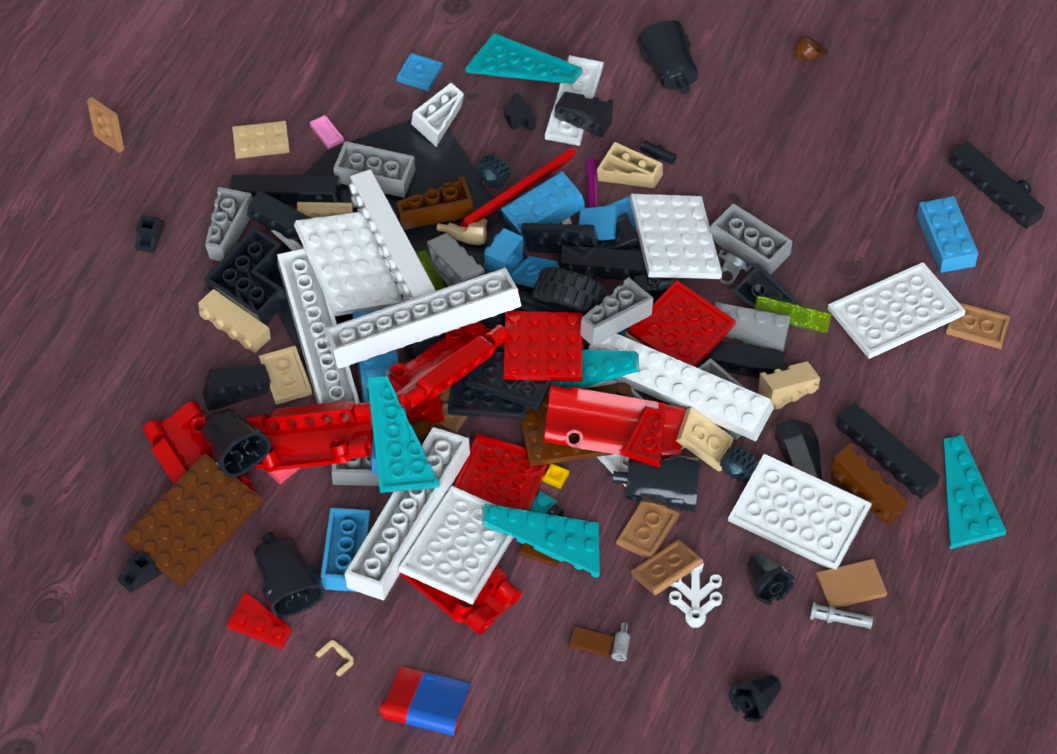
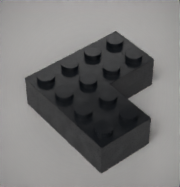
M255 227L204 278L210 291L216 290L265 325L288 301L284 290L266 278L278 265L277 254L284 253L280 243Z

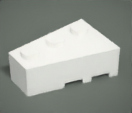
M450 83L413 112L411 124L437 147L461 108L464 94Z

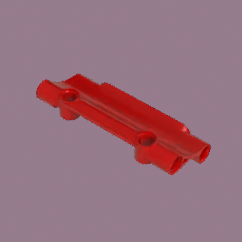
M480 321L445 332V337L405 366L403 364L392 365L390 373L385 376L388 377L399 403L410 410L426 398L429 400L433 399L491 357L495 348L509 339L508 331L502 325L489 329Z
M550 385L543 442L623 455V450L644 410L648 406L665 412L661 458H670V456L675 454L681 455L682 445L676 439L685 415V407L575 387L568 388ZM571 433L578 434L577 442H569L568 437Z
M346 400L274 409L269 417L267 414L250 415L246 419L251 425L259 427L271 442V450L268 455L251 470L264 468L266 472L284 469L345 464L351 459L370 457L372 454L373 429L370 402L355 403Z
M196 401L187 402L171 417L163 421L152 420L143 427L145 435L152 444L151 449L173 484L204 454L213 459L214 454L210 444L201 433L202 427L208 419ZM246 473L236 477L256 493L252 487V481Z
M497 565L473 604L400 572L403 578L451 616L454 621L465 623L478 635L483 634L522 595V591L507 580L505 572Z

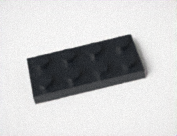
M522 223L521 226L528 252L560 253L562 245L601 248L594 225Z

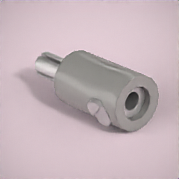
M625 622L621 624L620 632L615 634L611 657L616 661H625L627 659L630 635L627 634L628 624H625Z

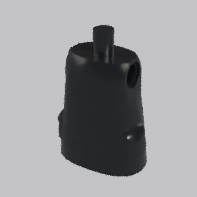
M670 20L644 29L636 41L644 62L652 67L665 89H679L682 94L688 93L691 90L689 85L698 79V72L690 54L691 44L688 36L685 34L683 25L679 21Z
M226 409L219 413L211 414L209 420L202 427L201 433L210 444L214 454L213 461L228 477H238L245 474L263 461L271 450V442L259 427L253 426L242 419L233 409Z
M675 454L670 456V458H661L660 468L629 458L628 472L613 471L612 483L626 484L625 498L628 500L648 502L665 506L672 510L695 513L700 458Z
M272 532L265 533L262 536L264 543L256 547L254 556L262 573V592L266 602L269 604L271 613L276 617H288L317 605L323 599L325 589L316 568L306 562L292 537L281 536L275 538Z

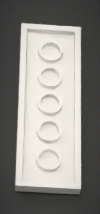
M569 56L568 62L582 67L583 73L574 84L561 83L545 133V139L580 146L584 130L555 118V105L565 91L585 95V98L593 99L604 62Z

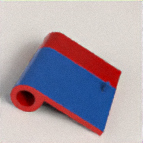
M400 666L386 701L381 702L379 714H382V719L455 736L460 722V714L472 683Z

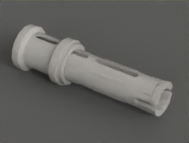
M816 602L812 604L811 620L816 618L826 620L827 623L836 621L869 629L872 627L873 616L837 610L833 605L828 607L818 605Z

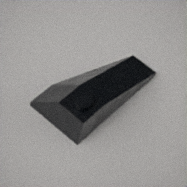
M759 264L732 290L745 304L757 310L790 316V325L799 330L813 316Z
M796 419L777 424L775 439L787 464L822 480L819 441L811 424Z

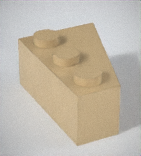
M614 142L597 169L598 181L655 188L663 175L662 163Z
M808 361L791 365L785 371L775 369L773 374L760 373L758 394L771 399L774 407L773 410L780 409L791 401L795 402L808 393H814L819 388L820 377Z

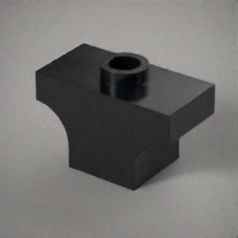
M519 93L512 95V103L504 106V119L512 130L526 128L528 131L535 129V116L530 105H526Z
M141 216L136 228V250L154 253L165 226L164 220L151 216Z
M648 275L634 276V282L653 297V303L673 284L672 278L648 277Z
M141 551L127 560L125 570L118 576V582L132 593L160 576L162 572L155 567L156 563Z

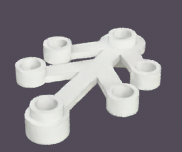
M703 564L690 572L691 589L679 579L678 582L673 583L671 586L676 587L680 592L672 591L669 595V602L676 605L686 614V622L694 628L702 626L705 623L706 614L722 603V595L718 592H713L710 595V601L700 608V601L722 584L721 576L715 574L710 577V582L700 590L699 573L703 570ZM681 593L691 601V607L681 600ZM677 596L679 599L674 600L672 597ZM716 597V598H719V600H718V601H714L713 598Z

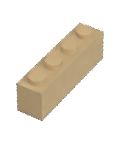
M214 289L198 303L199 314L204 320H209L217 329H222L231 339H236L244 348L250 349L254 353L271 339L269 327Z

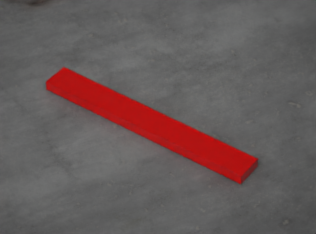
M570 148L464 218L460 226L468 227L470 223L478 222L571 161L576 151Z

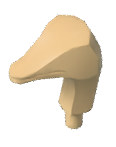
M482 218L478 222L470 223L468 227H460L452 223L448 225L438 224L437 231L446 232L451 238L478 246L485 244L487 240V219Z

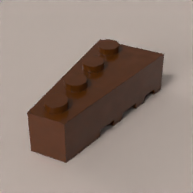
M464 176L459 177L458 181L454 183L450 181L444 183L443 187L436 190L434 188L428 189L423 195L416 194L396 202L397 218L403 230L462 219L473 213L472 198Z
M849 443L834 457L830 478L836 485L841 486L848 493L870 502L871 508L869 510L880 521L890 526L905 513L908 501L890 483L885 484L881 474L877 470L872 471L866 464L867 459L863 455L859 457L853 451L855 447Z

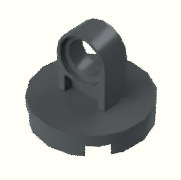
M720 250L717 255L725 260L721 269L722 274L725 271H730L733 274L732 280L728 282L724 281L721 275L720 281L723 284H732L740 270L750 273L753 269L752 265L749 264L746 267L745 261L728 252L725 256L724 250Z

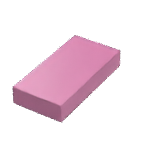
M326 115L310 122L311 128L328 149L344 142L343 136Z

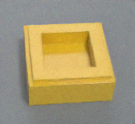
M551 464L543 477V482L561 489L569 475V470Z

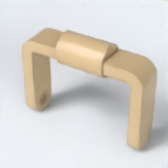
M331 640L316 653V656L319 658L331 647H334L336 652L348 660L336 672L337 676H341L354 664L353 657L342 645Z

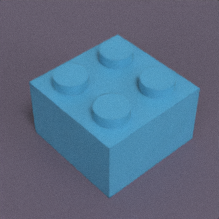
M503 228L500 234H496L492 245L484 251L485 274L506 268L508 273H510L520 265L523 260V237Z

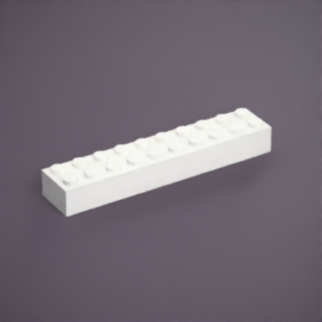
M371 169L350 176L351 184H349V189L353 195L351 197L353 207H357V212H362L364 219L367 220L369 228L378 244V251L380 255H383L386 269L390 270L392 282L397 283V291L399 295H403V301L405 302L435 292L434 286Z
M305 249L277 254L278 268L317 404L346 400L360 403L350 367L338 369L328 347L324 329L337 325Z
M503 268L324 329L330 352L339 369L398 348H403L409 344L438 336L450 330L494 317L497 314L521 307L514 281L507 269Z
M614 334L593 346L590 344L588 350L636 351L639 354L640 371L613 380L626 383L632 388L668 404L685 407V411L692 407L714 424L754 441L758 439L774 409L769 398L619 334Z
M434 427L431 429L422 444V448L436 479L440 483V487L393 492L345 572L347 588L385 600L400 574L399 567L444 499L470 454L469 438Z

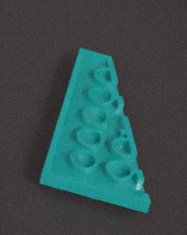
M495 33L465 68L466 73L574 84L583 73L582 67Z
M582 350V382L553 381L551 385L583 388L639 372V354L636 351Z
M388 377L367 378L380 493L439 488L440 483L436 479L430 463H428L423 448L411 424L408 422Z
M959 435L944 439L943 454L949 523V549L1005 535L1006 529L963 436Z
M489 504L483 505V526L500 534H508L517 538L516 541L522 544L524 542L534 546L533 549L556 560L573 564L574 568L580 571L581 569L586 570L595 578H598L600 575L599 523Z

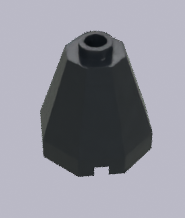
M760 554L752 556L747 562V572L754 596L758 601L770 605L773 604L772 600L774 599L777 601L783 600L792 590L794 574L787 568Z
M773 674L746 678L733 683L731 686L733 689L730 690L728 695L734 710L737 713L742 711L745 714L742 717L749 722H759L765 717L780 693L781 683Z

